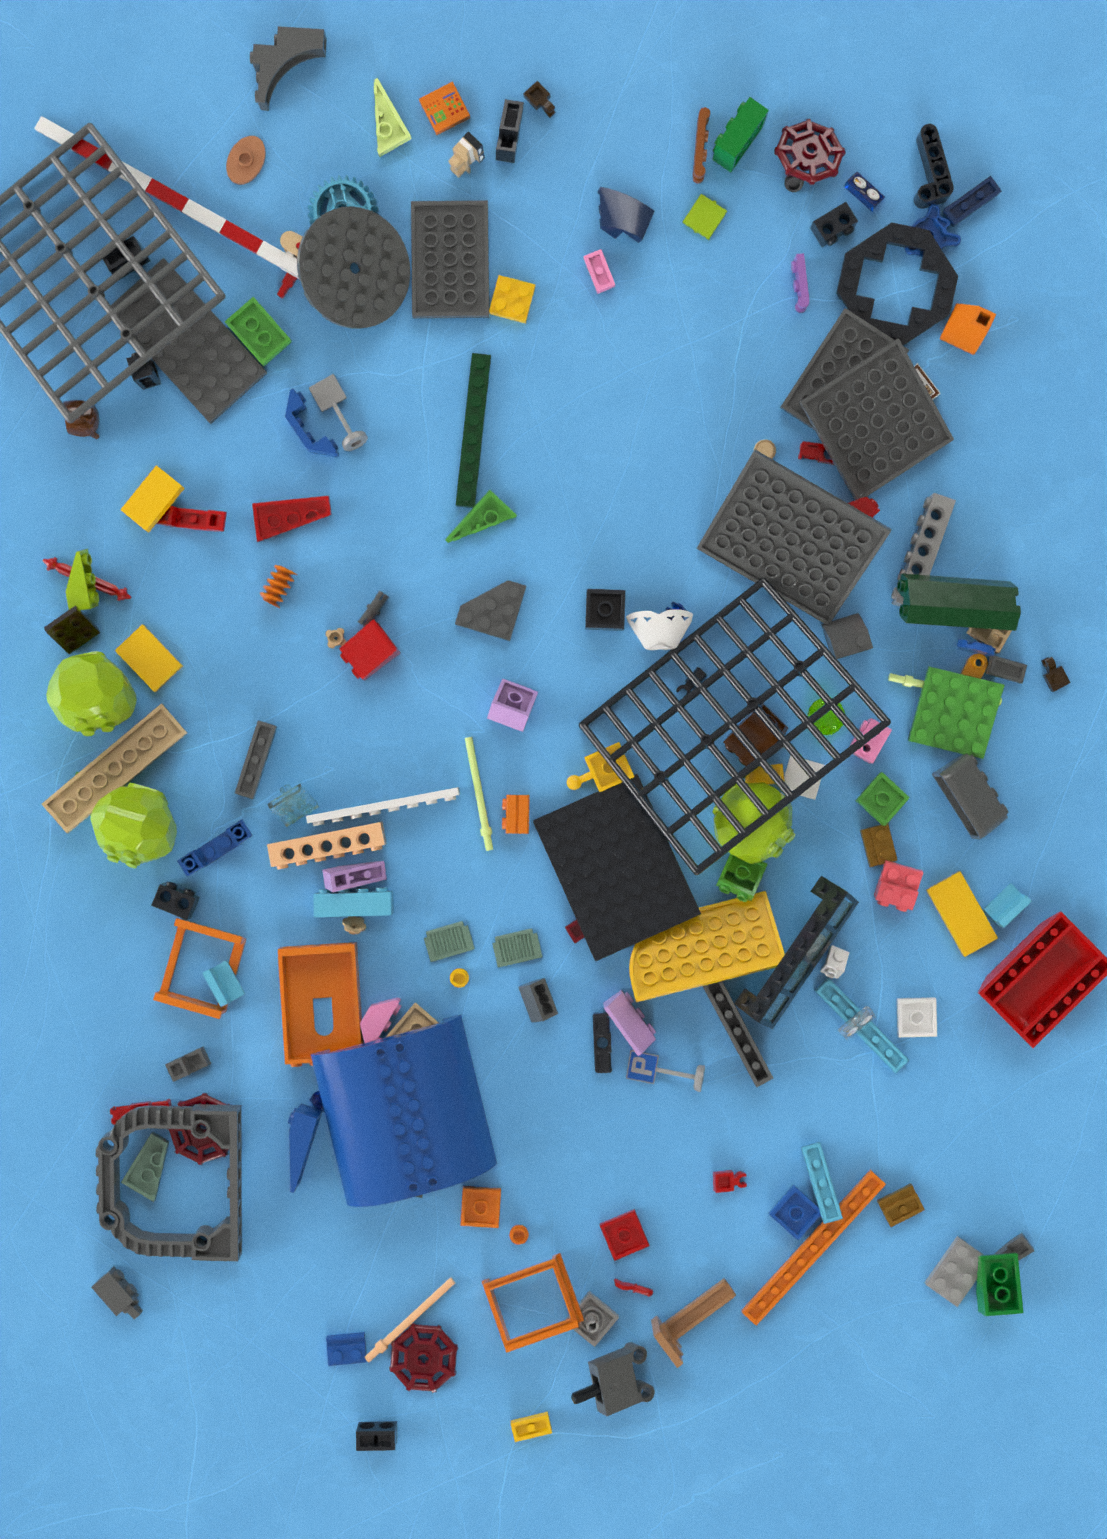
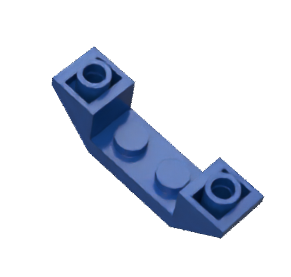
M292 388L289 393L285 418L310 453L338 457L339 454L336 450L339 447L333 439L329 441L325 436L314 443L315 439L310 432L305 433L302 429L305 425L297 415L307 409L304 404L306 399L300 391L296 393L294 388Z
M241 819L200 848L178 859L177 862L188 877L232 851L253 835L244 820Z

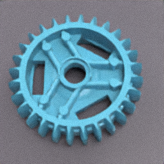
M338 175L337 181L331 177V183L329 184L324 180L325 186L321 187L318 185L319 192L313 191L315 198H310V202L313 205H308L310 211L308 217L311 219L309 221L310 225L320 217V210L326 199H329L326 212L341 206L360 207L375 213L379 212V208L376 206L377 200L374 198V193L372 191L369 192L368 185L364 186L361 180L357 183L355 177H353L352 181H349L347 175L345 180H342L340 175ZM350 193L358 194L366 203L361 206Z

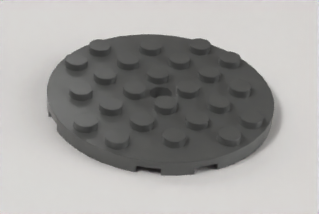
M360 207L336 208L318 217L309 229L306 230L300 242L297 254L298 278L301 281L304 295L308 302L322 314L323 318L341 327L362 329L384 322L401 306L410 282L408 253L395 228L377 213ZM354 262L359 268L357 274L352 273L350 265Z

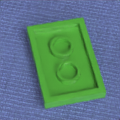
M254 297L225 321L227 326L263 367L292 343V340Z

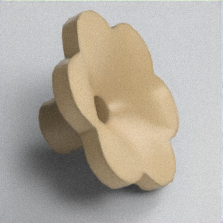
M348 916V918L342 921V924L345 926L344 930L352 935L359 934L366 929L364 919L361 917Z

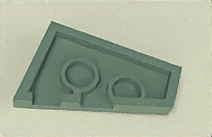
M152 1132L121 1183L154 1202L169 1141Z

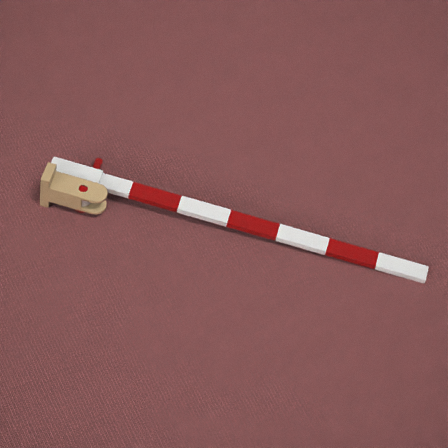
M42 116L34 128L39 133L61 145L74 135ZM83 139L70 148L71 151L84 158L89 157L98 149V147ZM107 154L95 162L96 165L109 172L117 168ZM123 162L146 193L287 272L282 280L283 284L277 293L280 298L283 299L289 288L293 287L298 278L297 254L303 236L293 231L284 232L280 238V243L285 250L283 252ZM123 175L119 176V178L127 181Z

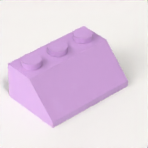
M620 990L603 1002V1006L639 1056L656 1040L654 1036L656 1031L650 1023L646 1025L643 1020L645 1016L639 1007L635 1009L631 1004L634 1000L628 992L624 994Z

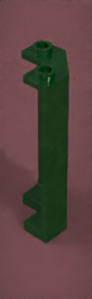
M901 573V578L897 582V591L904 598L903 604L899 608V615L905 623L1017 630L1021 608L1019 605H1016L1015 596L1019 595L1018 587L1011 581Z

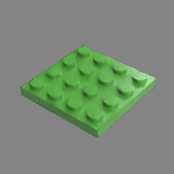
M928 666L908 741L984 759L1005 685Z

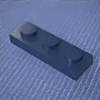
M989 176L947 206L942 212L954 227L998 196L1002 191L994 179Z

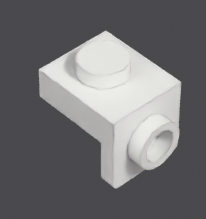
M831 945L825 964L820 972L830 978L838 979L845 971L849 952Z

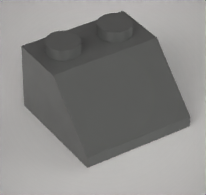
M859 613L831 621L829 626L825 623L821 624L828 649L836 659L873 648L868 629Z

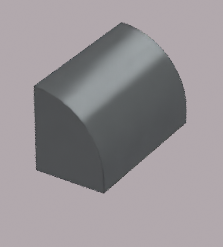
M545 978L534 980L518 987L532 1023L545 1021L558 1014Z

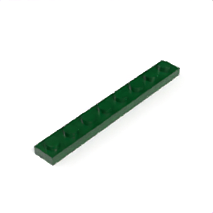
M472 353L455 504L457 507L473 508L476 502L491 355Z

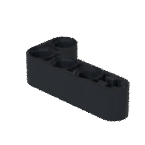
M933 124L924 125L916 138L928 184L921 186L914 196L915 206L921 209L930 207L931 204L938 205L946 202L954 190L940 136L936 126ZM928 152H933L936 157H931ZM934 170L939 171L941 176L936 175ZM939 189H944L946 194H942ZM920 194L927 195L928 199H923Z

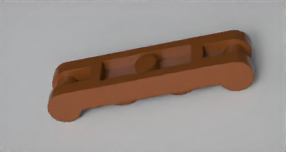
M706 107L700 109L697 120L692 177L693 181L697 184L704 180L706 172L702 163L706 162L707 149H704V143L708 142L709 130H705L711 114L710 110Z

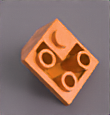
M956 303L939 339L974 355L988 333L996 314L980 306Z

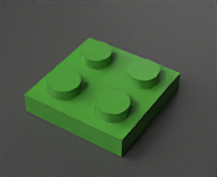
M880 772L855 801L882 826H886L910 797L883 772Z

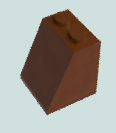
M762 703L760 706L785 735L788 727ZM751 712L738 725L761 754L778 742L777 738L756 713ZM733 732L723 741L726 749L731 753L734 752L744 766L755 760Z

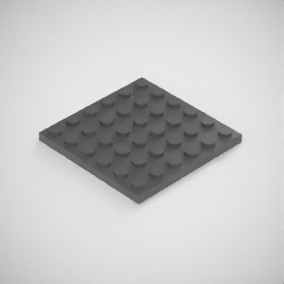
M899 338L799 402L854 500L867 497L954 440Z

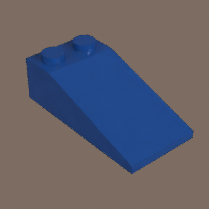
M300 1104L298 1108H294L288 1120V1124H291L289 1129L291 1193L296 1191L301 1182L323 1112L321 1109L305 1104Z

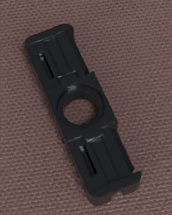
M607 1012L593 1013L596 1073L612 1072L611 1032ZM604 1037L608 1040V1044L606 1047L601 1048L597 1045V1040Z

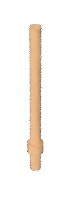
M450 1277L383 1340L380 1339L375 1344V1347L365 1356V1359L370 1363L379 1353L386 1351L388 1345L455 1284V1281Z

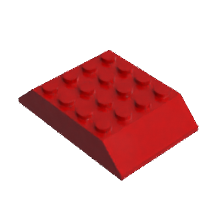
M1060 911L1041 922L985 977L978 994L1034 1048L1107 976V957Z

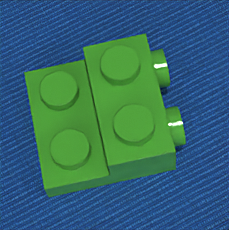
M730 853L716 886L719 887L722 893L729 894L731 892L737 895V899L740 901H752L768 864L765 862L750 864Z

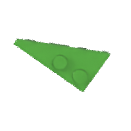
M489 490L445 538V541L449 543L490 526H495L511 518L513 519L517 515Z

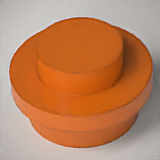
M515 1225L511 1228L509 1236L513 1243L520 1245L527 1241L529 1233L525 1226Z

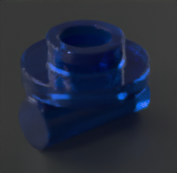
M317 1091L311 1096L309 1101L316 1109L324 1112L320 1091Z

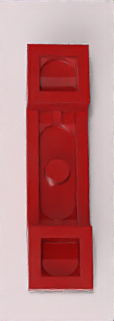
M170 506L156 524L193 530L224 532L227 512Z

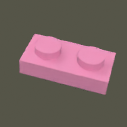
M600 249L583 256L597 294L614 288L615 282L602 250Z

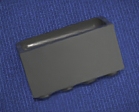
M962 754L932 773V776L971 838L980 840L1008 818L1007 814L1009 812L1005 805L1000 804L998 801V794L993 787L990 788L988 785V778L983 771L980 772L976 766L978 762L975 757Z

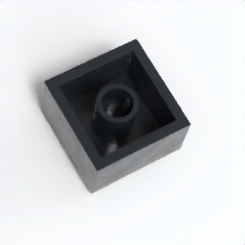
M587 589L585 630L623 631L626 590Z

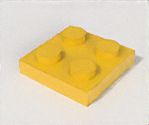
M498 275L489 314L526 324L536 285Z

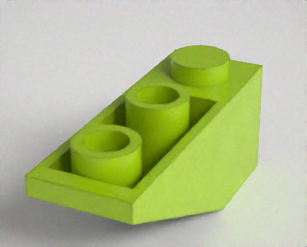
M88 549L77 551L75 554L65 592L69 610L75 605L80 610L99 606V595L95 588L96 578L94 573H92V558Z

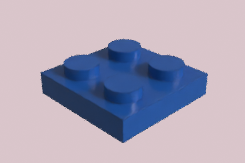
M795 1185L788 1190L769 1212V1215L797 1240L821 1216L819 1207Z

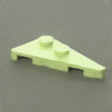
M376 78L374 80L377 152L379 157L411 140V135L380 81Z

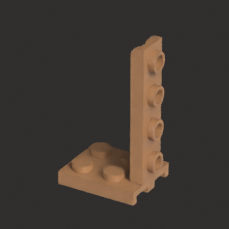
M725 1278L662 1323L658 1316L651 1320L655 1339L677 1368L683 1364L682 1356L684 1355L681 1350L682 1346L677 1339L736 1296V1293Z

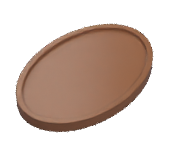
M256 136L244 137L231 149L226 163L228 177L233 183L238 185L249 183L261 171L265 162L266 151L260 138Z

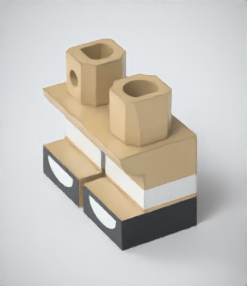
M468 131L453 147L454 155L448 162L451 165V171L458 178L465 171L470 174V165L475 160L481 163L485 158L483 145Z

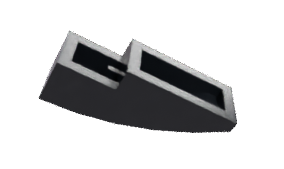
M505 99L496 147V160L515 163L524 102Z

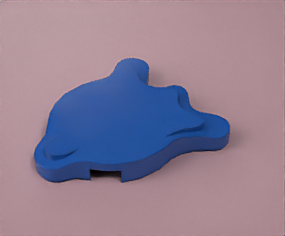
M931 204L926 216L917 220L912 225V227L929 230L941 250L948 246H958L961 242V237L958 234L947 232L946 229L950 226V221L940 216V207L937 204ZM904 248L908 255H918L921 257L923 255V251Z

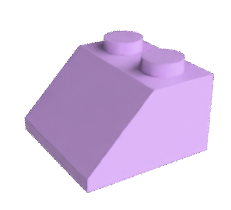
M502 679L492 701L487 719L523 732L538 692Z

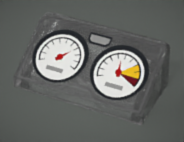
M865 1006L842 1025L838 1031L845 1040H849L876 1016L871 1008Z

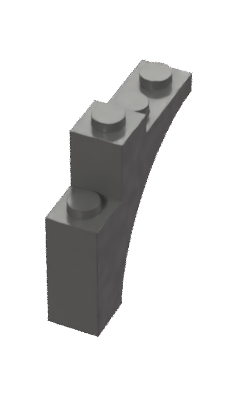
M278 26L277 34L274 35V45L253 44V52H250V64H253L256 71L258 90L255 91V102L258 103L261 110L269 111V103L273 91L280 79L290 69L306 60L326 57L327 37L324 29Z

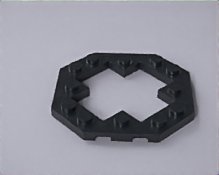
M891 222L845 253L836 294L843 301L847 310L894 340L899 338L904 346L950 315L958 275L929 230ZM887 244L923 251L919 271L938 274L930 310L912 307L907 325L871 318L875 299L856 295L864 259L882 263Z

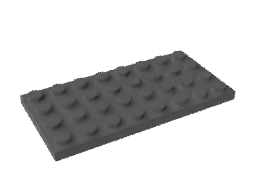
M163 258L147 274L152 278L169 263ZM174 270L156 286L168 300L187 283ZM139 279L111 307L114 309L141 287L144 281ZM149 290L118 316L127 328L131 330L161 304L151 290ZM192 290L178 301L173 308L185 321L204 306L205 303ZM166 311L137 335V341L147 352L178 326ZM209 311L152 358L210 424L267 374L263 367L212 311Z

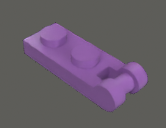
M804 253L796 254L791 262L792 273H795L796 278L793 281V288L798 296V302L795 305V310L798 313L805 312L809 305Z

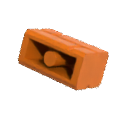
M506 795V798L502 799V810H506V818H502V829H506V833L529 834L530 795Z

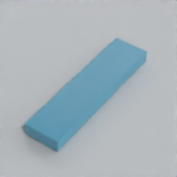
M817 1142L801 1147L823 1223L826 1224L843 1219L821 1143Z

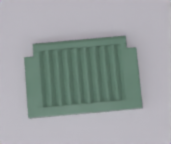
M463 921L426 931L427 937L424 938L431 962L475 949L468 925L464 926Z
M532 928L496 936V942L492 943L498 968L542 958L537 933L533 934Z

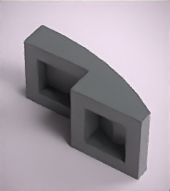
M200 1047L165 1064L174 1082L210 1065L211 1062L204 1047Z
M1020 1233L995 1254L1018 1253L1019 1261L1034 1252V1248L1023 1233Z

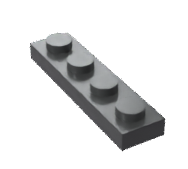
M257 721L235 794L251 799L255 798L277 726Z

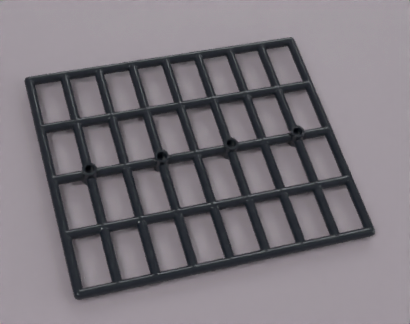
M761 578L681 641L677 648L671 649L579 722V728L695 875H699L891 724V720L767 579ZM762 587L787 614L786 617L772 628L766 624L746 601ZM739 605L764 632L762 636L749 646L743 642L724 619L725 616ZM792 621L818 649L804 661H799L776 635ZM717 623L741 650L738 655L726 664L720 660L701 637V635ZM769 639L794 667L792 671L779 681L772 676L753 653ZM694 641L719 669L703 682L697 678L678 655ZM822 656L826 658L849 685L834 698H831L807 671V668ZM746 657L771 685L768 690L757 698L752 697L730 671ZM671 659L696 687L681 700L675 697L656 673L658 669ZM722 676L730 682L747 703V706L732 718L707 690L708 687ZM797 676L803 677L825 703V705L809 717L783 688ZM648 677L652 679L673 705L657 719L633 691ZM854 691L881 721L865 735L859 731L838 706L841 701ZM776 692L802 722L787 735H784L760 706ZM699 694L706 699L725 722L711 735L706 734L684 708ZM626 695L650 723L634 737L611 709L614 704ZM830 710L857 740L840 754L814 725L818 719ZM677 712H679L701 741L686 754L683 753L662 727V724ZM751 712L756 713L778 740V742L762 754L737 726V723ZM603 713L607 715L627 741L611 755L588 727L590 723ZM806 729L812 733L833 758V760L817 772L812 769L790 743ZM654 730H656L679 759L664 772L659 770L639 745V742ZM728 730L735 734L755 758L740 772L734 769L714 743ZM783 747L809 776L805 782L793 791L767 762L771 756ZM631 748L634 749L654 775V780L640 791L616 762L617 759ZM704 749L710 750L732 777L715 791L690 761ZM683 766H685L708 795V797L692 809H690L668 779ZM759 766L764 769L786 796L769 810L743 779ZM736 784L762 814L746 828L742 826L720 798ZM659 785L665 788L685 814L670 827L665 825L644 798ZM713 802L738 832L735 837L722 847L696 816ZM689 821L692 822L715 851L699 865L694 862L673 835Z

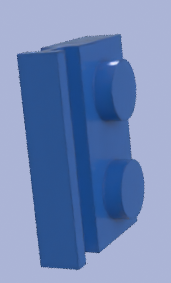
M365 1332L326 1336L328 1366L367 1362L365 1359L367 1355Z

